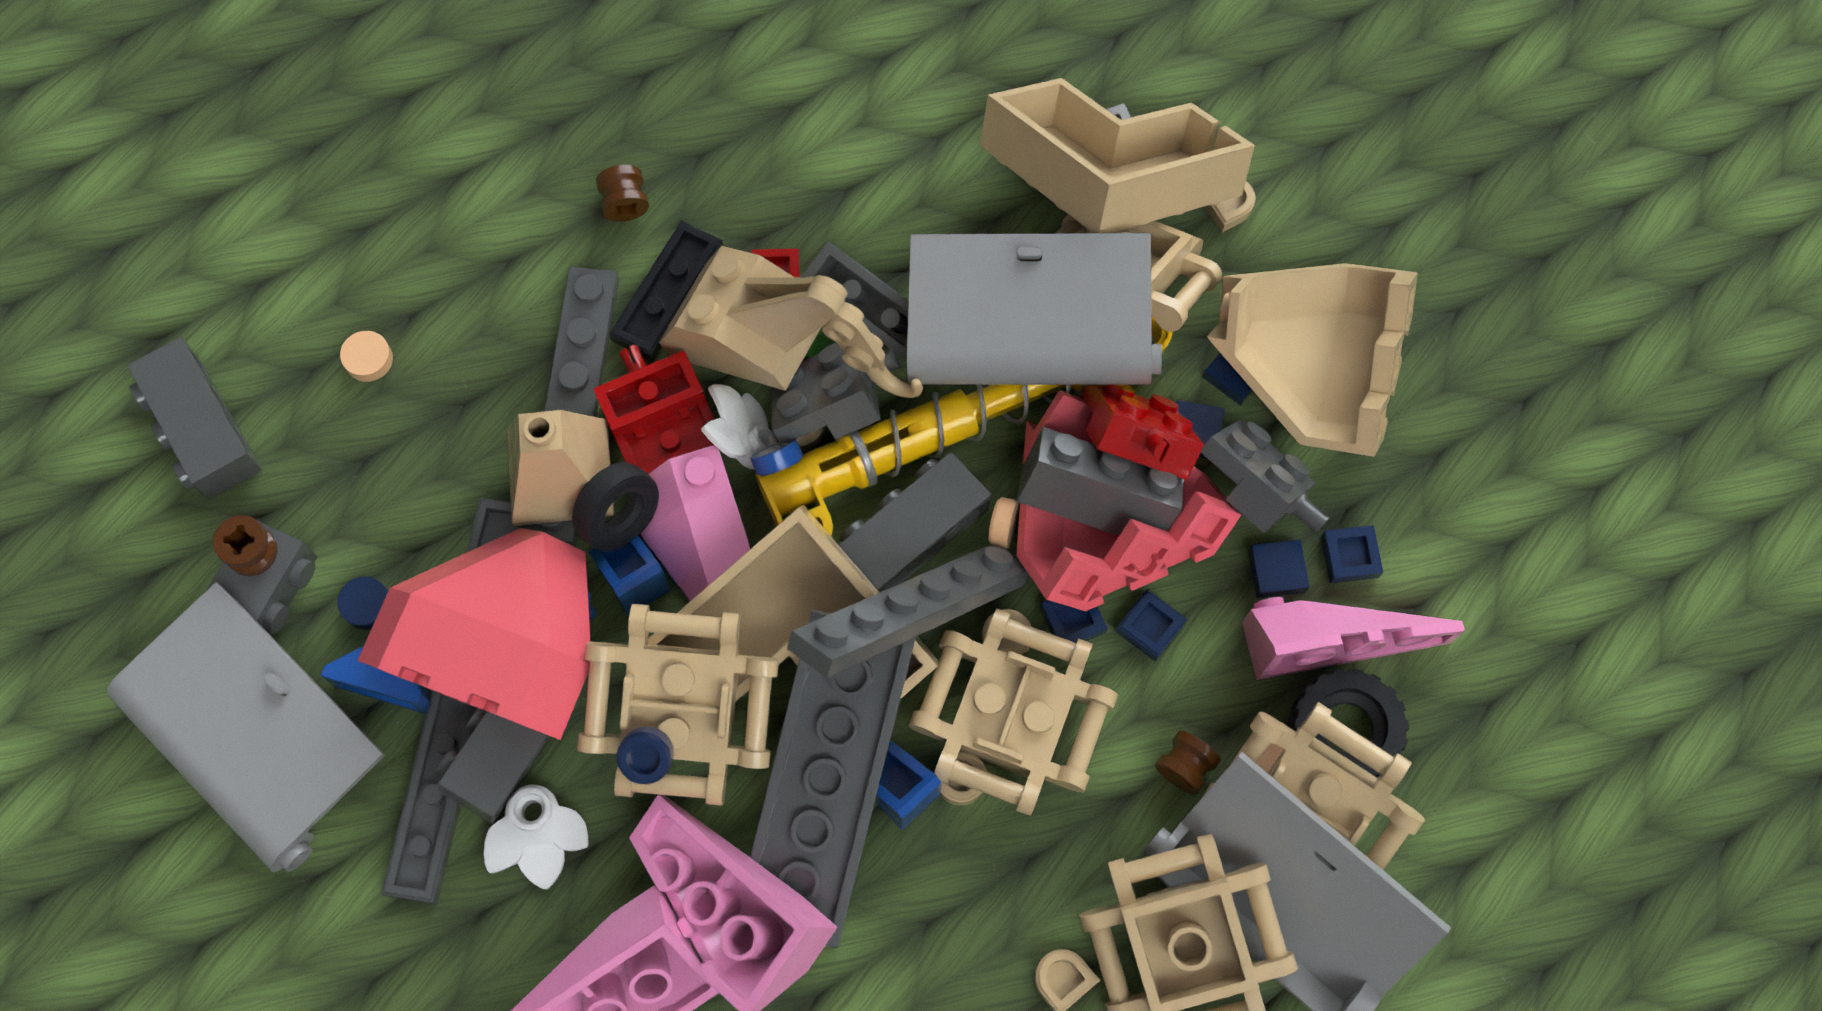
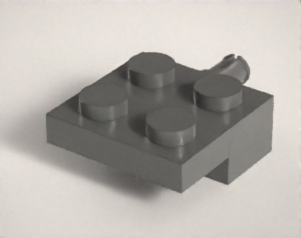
M837 343L825 347L818 355L802 361L786 391L770 386L772 428L781 444L800 438L826 425L834 438L839 439L881 420L876 384L868 377L866 372L852 368L842 359L844 352ZM892 348L884 352L886 356L884 359L885 366L889 371L901 368L899 359Z
M1241 419L1210 437L1201 453L1237 484L1236 488L1226 498V501L1263 533L1267 532L1289 514L1297 516L1315 534L1330 519L1329 516L1325 515L1307 499V494L1316 485V482L1308 476L1310 472L1306 465L1298 458L1290 454L1284 455L1270 443V435L1262 427L1253 422L1246 423Z

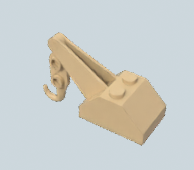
M721 246L704 265L659 342L670 356L684 350L691 364L786 391L820 328L823 326V333L835 341L844 352L842 359L852 368L866 372L868 377L880 388L905 398L920 396L923 390V385L919 379H913L911 384H908L894 376L887 369L884 361L886 356L882 350L883 342L869 331L863 322L864 314L854 305L844 302L848 293L840 283L823 275L795 278L760 255Z

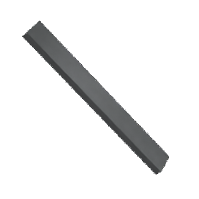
M485 498L479 499L466 553L519 528L525 527V525L513 526L511 502ZM432 690L381 894L386 897L437 905L461 805L439 792L438 783L442 777L436 774V770L452 746L461 750L471 736L472 732L467 730L466 726L477 708Z

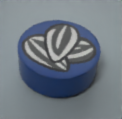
M797 439L783 444L778 442L753 454L750 460L756 474L766 476L798 463L802 459L803 454Z

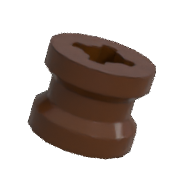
M617 165L607 168L597 175V189L604 196L601 207L606 219L615 222H625L641 217L648 211L647 194L640 189L644 181L639 168L632 165Z
M239 515L230 517L220 524L213 537V549L218 558L239 575L249 577L260 575L271 567L278 553L277 542L272 534L264 529L260 522L250 516ZM245 536H247V541H245L241 546H236V544H238L242 539H244Z
M1179 730L1172 740L1173 749L1169 754L1161 755L1155 767L1173 785L1191 795H1197L1204 786L1202 778L1207 771H1214L1221 762V759L1215 750L1191 733Z

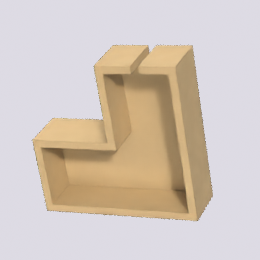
M1062 78L989 94L980 146L997 158L999 163L1007 166L1019 175L1029 186L1037 189L1054 202L1059 209L1067 212L1085 226L1090 233H1114L1242 196L1255 147L1254 144L1227 126L1219 127L1218 130L1220 121L1193 103L1120 120Z
M802 505L678 613L722 617L723 612L740 614L738 645L740 655L778 659V665L790 656L798 666L800 658L790 652L787 646L791 631L808 624L813 609L831 614L880 592L808 509ZM654 633L648 638V644L720 651V639L662 633ZM918 636L915 639L901 698L938 667V659ZM738 674L736 701L749 691L750 675Z

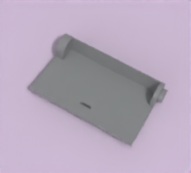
M1151 233L911 234L907 335L908 384H911L913 379H919L922 385H1151V374H1161V344H1152Z
M217 581L111 681L106 691L107 696L272 872L280 871L283 868L290 872L307 860L313 851L309 846L314 839V834L310 829L385 756L374 742Z
M1243 752L1238 755L1172 834L1163 827L1143 850L1148 856L1198 843L1196 837L1212 833L1225 874L1251 864L1267 863L1271 877L1267 885L1287 951L1294 953L1298 966L1296 972L1275 978V980L1310 1011H1374L1383 995L1445 937L1451 928ZM1201 864L1158 876L1157 878L1168 887H1173L1195 880L1208 879L1205 865ZM1244 889L1231 893L1250 958L1254 962L1262 960L1266 957L1247 891Z

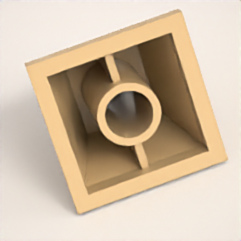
M563 410L517 415L507 429L511 518L513 526L572 520L574 504L581 490L594 475L611 465L608 422L606 419ZM613 503L607 510L605 517L614 516Z

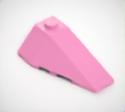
M715 445L670 458L648 474L658 487L659 500L652 520L640 535L689 601H692L750 550L720 451Z
M1282 597L1268 598L1253 605L1254 609L1250 610L1242 622L1256 680L1451 644L1465 631L1463 622L1458 620L1303 600L1284 603Z
M657 795L629 837L656 888L660 892H665L680 919L676 924L683 937L690 938L703 961L700 968L707 981L738 1011H761L808 972L838 928L801 894L665 795Z
M654 885L613 912L511 1011H693L719 992L709 984L700 966L703 964V961L690 938H684L676 922L680 919L666 894L658 891Z

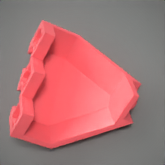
M1059 390L1038 425L1026 421L1023 464L1043 427L1060 433L1070 434L1075 438L1094 444L1085 431L1093 411L1084 399ZM1193 467L1188 479H1184L1182 511L1169 531L1130 519L1120 536L1020 503L1016 556L1046 600L1082 611H1088L1104 604V595L1122 587L1128 586L1131 591L1168 576L1167 568L1189 558H1192L1197 563L1214 556L1241 517V513L1226 501V496L1205 473Z
M519 528L390 587L357 661L561 740L589 673L590 661L585 660L586 643L591 642L586 553L545 532Z

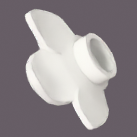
M722 384L711 385L708 391L716 404L720 418L705 424L701 431L724 454L730 458H736L746 468L755 470L750 457L756 452L777 443L774 434L769 430L768 420L763 408L749 393L740 396L730 386Z
M540 785L523 786L510 796L505 809L506 816L497 821L488 830L484 844V862L487 871L491 874L506 870L518 863L520 870L533 884L547 890L557 881L562 873L565 851H578L588 847L589 838L586 823L575 810L559 806L556 797L547 788ZM530 804H540L542 807L541 816L534 821L526 820L524 815L525 809Z

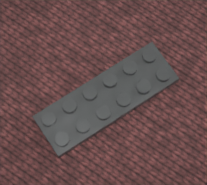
M813 609L809 623L830 613ZM916 637L829 678H826L799 659L750 858L801 894L838 927L826 944L827 946L835 948L839 946Z

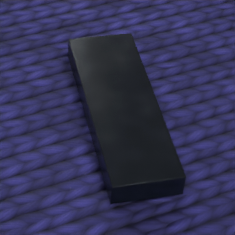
M681 220L609 333L611 341L630 350L629 346L636 345L639 347L642 357L653 362L662 348L659 343L704 265L723 246V240Z

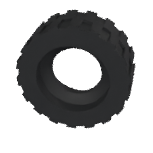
M1338 669L1329 675L1323 674L1305 688L1291 707L1293 711L1288 717L1287 726L1294 731L1298 727L1300 728L1317 702L1329 709L1339 704H1351L1362 709L1369 717L1372 724V738L1370 742L1394 756L1396 753L1400 754L1406 749L1408 742L1406 732L1409 730V720L1405 718L1404 712L1406 709L1403 702H1399L1395 696L1396 691L1390 685L1387 687L1382 683L1381 678L1374 674L1371 676L1363 673V670L1353 669L1352 671H1344V669ZM1317 734L1315 737L1376 778L1380 776L1379 772L1351 754L1343 753L1333 748L1322 735Z

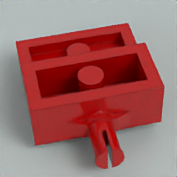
M636 345L629 346L635 364L632 362L626 348L619 353L628 374L593 388L624 461L638 466L647 474L670 458L714 445L704 435L701 428L708 422L715 420L684 350L646 366L639 347Z
M1086 385L1082 397L1093 411V415L1085 431L1098 450L1162 472L1175 474L1176 477L1185 480L1188 479L1205 444L1193 431V423L1178 412L1179 406L1175 402L1157 394H1152L1150 399L1136 395L1135 389L1129 385Z

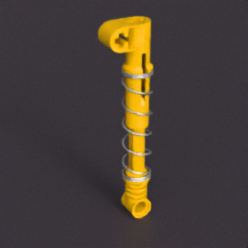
M1152 317V337L1155 344H1161L1163 353L1172 339V332L1162 329L1157 324L1155 318ZM976 385L977 391L965 395L961 389H958L941 397L938 393L933 392L932 401L901 414L891 409V418L860 431L856 430L836 439L834 442L803 454L802 459L798 463L784 470L766 476L755 474L756 480L776 527L783 521L781 516L795 511L802 505L808 506L814 503L816 507L808 511L832 537L833 523L823 500L824 498L853 486L863 489L868 486L871 487L872 484L876 485L877 476L883 473L895 477L898 475L902 465L921 457L928 456L938 459L945 447L966 438L978 442L982 440L985 434L987 421L1002 415L1011 422L1021 424L1028 414L1029 403L1044 398L1051 404L1053 400L1047 395L1066 388V393L1070 394V388H1072L1078 395L1082 396L1086 385H989L987 387L985 385ZM1024 406V414L1018 420L1013 419L1007 414L1009 411ZM982 423V431L980 436L973 437L974 435L979 433L978 424ZM939 450V452H938L937 454H935V455H932V454H931V453L936 452V451Z

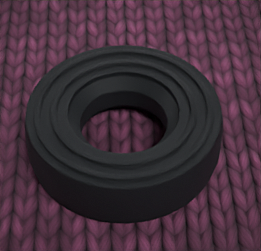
M616 463L604 468L588 481L576 499L572 512V523L575 531L586 543L600 551H615L631 543V540L645 530L655 514L659 500V491L655 481L645 471L631 463ZM628 493L627 499L620 511L612 518L604 521L605 514L611 504L620 496Z

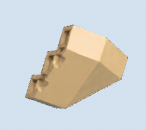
M1344 263L1223 276L1219 323L1207 338L1300 445L1375 457L1384 440L1388 423L1386 418L1387 404L1390 396H1394L1402 363V342L1404 335L1408 336L1412 321L1418 272Z

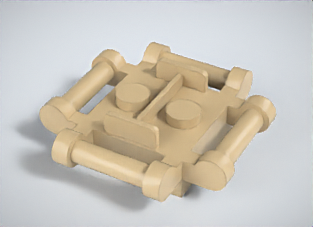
M1068 214L1062 221V227L1055 234L1090 232ZM1157 221L1114 232L1151 233L1152 317L1155 318L1157 324L1165 331L1174 332L1180 329L1188 318L1190 308L1204 292L1213 290L1222 278V271L1217 263L1199 256L1203 240ZM1180 274L1190 278L1174 298L1163 294Z
M632 604L628 623V645L605 642L586 643L585 660L590 661L584 732L578 733L577 751L592 754H617L619 745L630 731L644 726L657 728L664 732L672 742L674 748L673 759L709 762V776L697 777L666 774L659 781L644 785L628 780L621 773L619 767H617L614 787L615 796L632 797L634 792L703 798L706 799V804L723 806L728 764L754 769L769 768L771 751L766 749L771 681L772 677H777L779 660L740 655V652H738L740 614L723 612L722 617L650 611L649 605ZM651 632L720 639V651L648 644V634ZM611 662L627 663L620 719L621 735L605 733ZM738 674L750 675L744 746L732 745Z
M996 608L983 644L972 641L969 637L958 632L944 631L939 647L943 650L938 661V667L934 671L920 710L913 711L908 726L918 733L945 743L934 774L942 783L948 784L949 780L1015 804L1018 806L1016 811L1031 816L1044 780L1072 791L1085 792L1090 778L1086 771L1107 711L1114 710L1118 694L1107 687L1080 681L1093 645L1092 643L1079 638L1077 643L1012 620L1010 619L1011 613ZM1002 638L1070 662L1066 674L1056 672L1054 667L1011 651H1008V653L999 651ZM961 658L976 664L952 725L940 720L939 716ZM1074 699L1087 704V708L1066 766H1061L1051 762ZM960 751H967L976 755L983 762L1028 778L1027 782L1023 786L957 761Z
M1319 702L1316 703L1305 721L1296 731L1269 714L1259 712L1250 725L1252 733L1234 760L1243 752L1257 764L1270 743L1277 744L1283 748L1268 774L1354 846L1378 811L1387 816L1391 822L1367 854L1371 861L1384 870L1409 834L1415 835L1425 822V819L1419 812L1391 794L1407 773L1412 762L1398 753L1392 756L1331 717L1332 710ZM1317 734L1322 735L1379 772L1380 776L1376 778L1315 737ZM1214 783L1210 784V786L1208 787V789L1206 790V792L1204 793V795H1205V794L1208 792V790L1214 785Z
M1212 833L1196 837L1198 843L1125 863L1124 858L1108 862L1119 904L1094 908L1079 915L1083 931L1090 932L1109 996V1001L1105 1004L1107 1011H1179L1243 993L1245 1000L1206 1011H1266L1258 983L1283 977L1298 970L1294 953L1287 951L1267 882L1271 880L1267 863L1251 864L1225 874ZM1197 865H1205L1208 879L1183 883L1151 892L1144 897L1135 898L1132 888L1133 883ZM1244 889L1247 891L1266 954L1264 959L1256 962L1251 961L1231 893ZM1123 923L1126 925L1145 992L1136 995L1130 994L1111 931L1112 926Z

